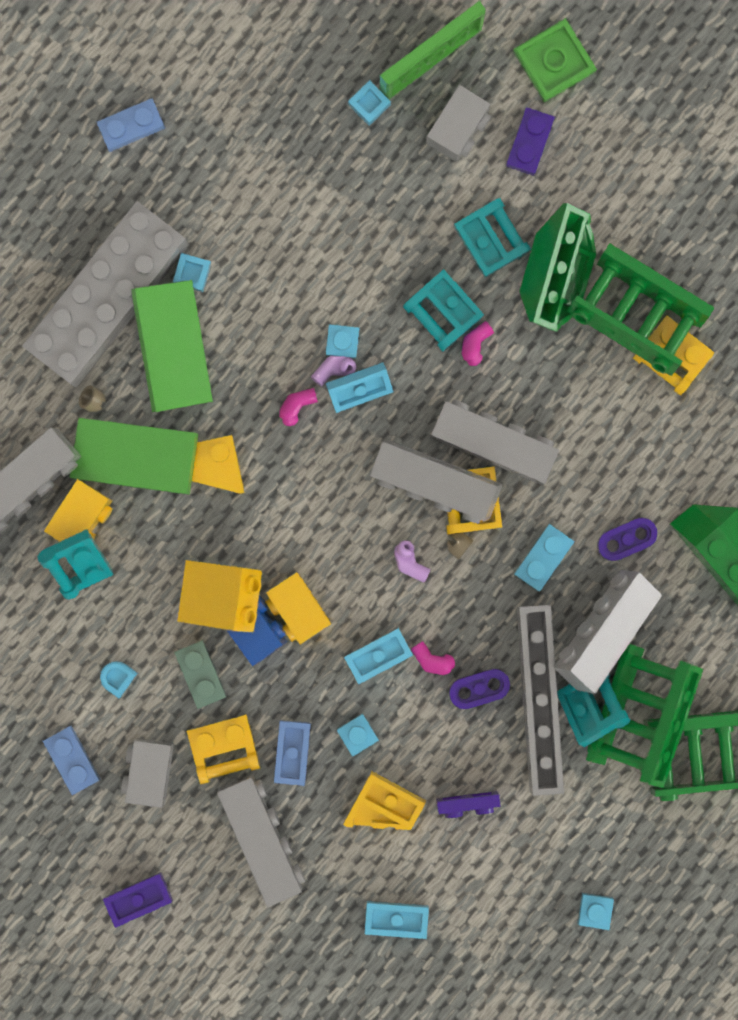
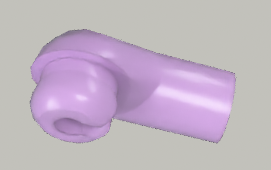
M329 356L311 375V379L322 387L331 376H347L356 371V363L350 357Z
M410 541L400 542L395 547L394 552L399 571L424 583L431 569L416 563L413 551L414 545Z

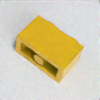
M77 479L44 532L60 542L87 529L92 538L95 539L96 534L93 533V530L99 522L103 524L108 519L113 510L110 507L113 500Z
M298 572L266 592L269 599L265 602L274 616L280 614L286 624L283 626V629L291 642L297 639L299 644H302L332 624Z

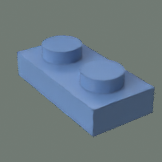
M152 98L96 122L109 152L165 129Z
M280 720L274 783L305 786L311 723Z
M72 726L43 741L71 795L101 780Z

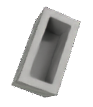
M459 85L427 135L426 144L455 162L459 160L461 155L467 157L475 144V141L472 140L477 130L483 132L492 117L488 114L491 104Z
M137 738L134 740L133 745H128L126 763H130L129 776L124 775L121 794H126L125 803L162 808L165 805L174 743Z

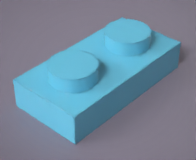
M383 362L326 383L336 413L393 392Z
M548 524L514 575L540 592L575 541Z
M399 628L348 654L344 658L357 683L361 684L408 659L413 654Z
M367 901L365 934L427 939L429 905Z

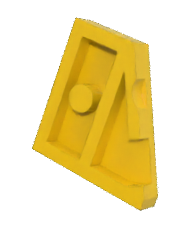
M232 435L197 442L192 482L239 494L245 493Z
M371 771L343 825L346 827L361 825L372 826V828L377 829L393 827L398 830H411L426 804V800Z

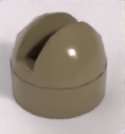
M91 385L87 386L79 397V406L89 412L102 410V402H106L104 393Z
M463 533L452 534V537L457 541L456 544L451 540H447L448 551L458 560L473 542L470 537Z

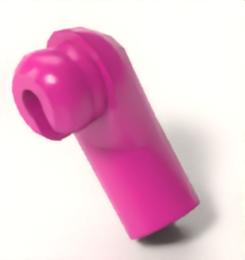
M484 321L463 338L461 354L463 360L467 361L470 366H476L481 363L483 356L480 354L481 342L494 334L487 321Z
M314 388L287 396L279 410V417L284 425L293 426L297 424V414L301 407L318 402Z
M423 641L411 648L423 670L428 673L447 675L455 667V659L451 655H432Z

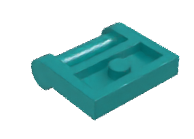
M501 198L495 199L456 222L453 226L484 278L531 251L529 244L523 242L503 209L505 205ZM490 215L495 217L512 245L513 250L506 252L486 217Z
M444 269L402 306L408 313L412 312L438 342L437 346L442 352L447 350L457 339L484 317L482 311ZM426 298L454 328L448 335L422 307L421 302Z
M87 529L43 549L38 554V561L42 567L48 568L60 586V593L67 600L75 598L80 590L114 575L110 564ZM63 557H66L77 574L70 579L58 562Z
M609 674L599 687L611 714L605 719L593 693L578 691L571 684L557 691L558 699L576 740L583 747L588 746L616 728L626 726L630 722L627 712L622 710L608 680Z

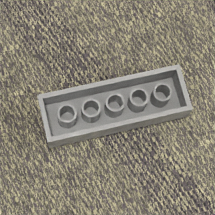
M136 201L22 347L77 388L135 315L131 289L158 285L179 259L181 253L189 246L186 238Z

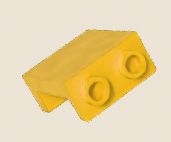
M186 560L177 622L232 631L253 632L257 619L262 571Z

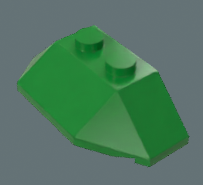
M563 203L537 231L519 290L529 322L555 332L573 318L567 310L576 295L582 299L584 298L596 256L594 235L590 226V213L569 203Z
M692 504L669 525L738 606V508Z

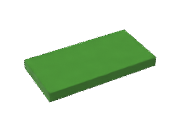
M480 1L475 3L380 75V91L390 100L482 31L486 11Z
M192 280L131 289L152 412L213 402Z
M78 418L74 448L82 457L76 461L78 466L70 473L69 478L190 495L199 434Z

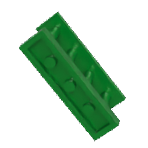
M609 243L596 264L602 268L603 272L586 299L584 300L576 295L567 312L577 322L584 325L588 324L651 363L656 371L672 376L683 362L674 355L692 325L701 328L710 317L714 307ZM613 277H617L627 283L629 288L610 316L595 306ZM643 293L653 299L655 304L639 331L635 332L624 325L622 321L638 295ZM669 309L679 315L681 321L663 349L648 340L665 310Z
M629 643L617 661L618 667L611 686L622 710L625 708L627 699L661 710V717L656 728L630 720L626 726L619 728L651 740L648 756L643 758L612 746L617 731L616 728L588 745L586 760L605 765L607 758L639 769L641 771L639 781L664 788L704 669L683 661H679L678 667L674 669L642 658L644 649ZM637 670L670 680L672 685L668 697L664 699L633 688L632 684ZM606 703L602 711L604 719L611 715Z
M738 710L688 715L683 731L684 736H687L692 783L674 785L671 764L664 788L650 787L651 794L659 797L660 801L678 800V795L738 789L731 742L733 726H738ZM660 718L643 720V723L649 727L656 728ZM714 728L719 738L723 780L705 782L700 735L703 734L702 729Z

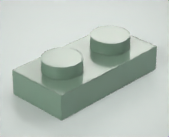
M204 640L174 652L197 709L227 697Z

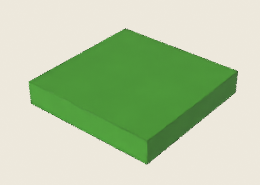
M566 18L513 49L515 56L543 102L555 97L592 75L597 70Z

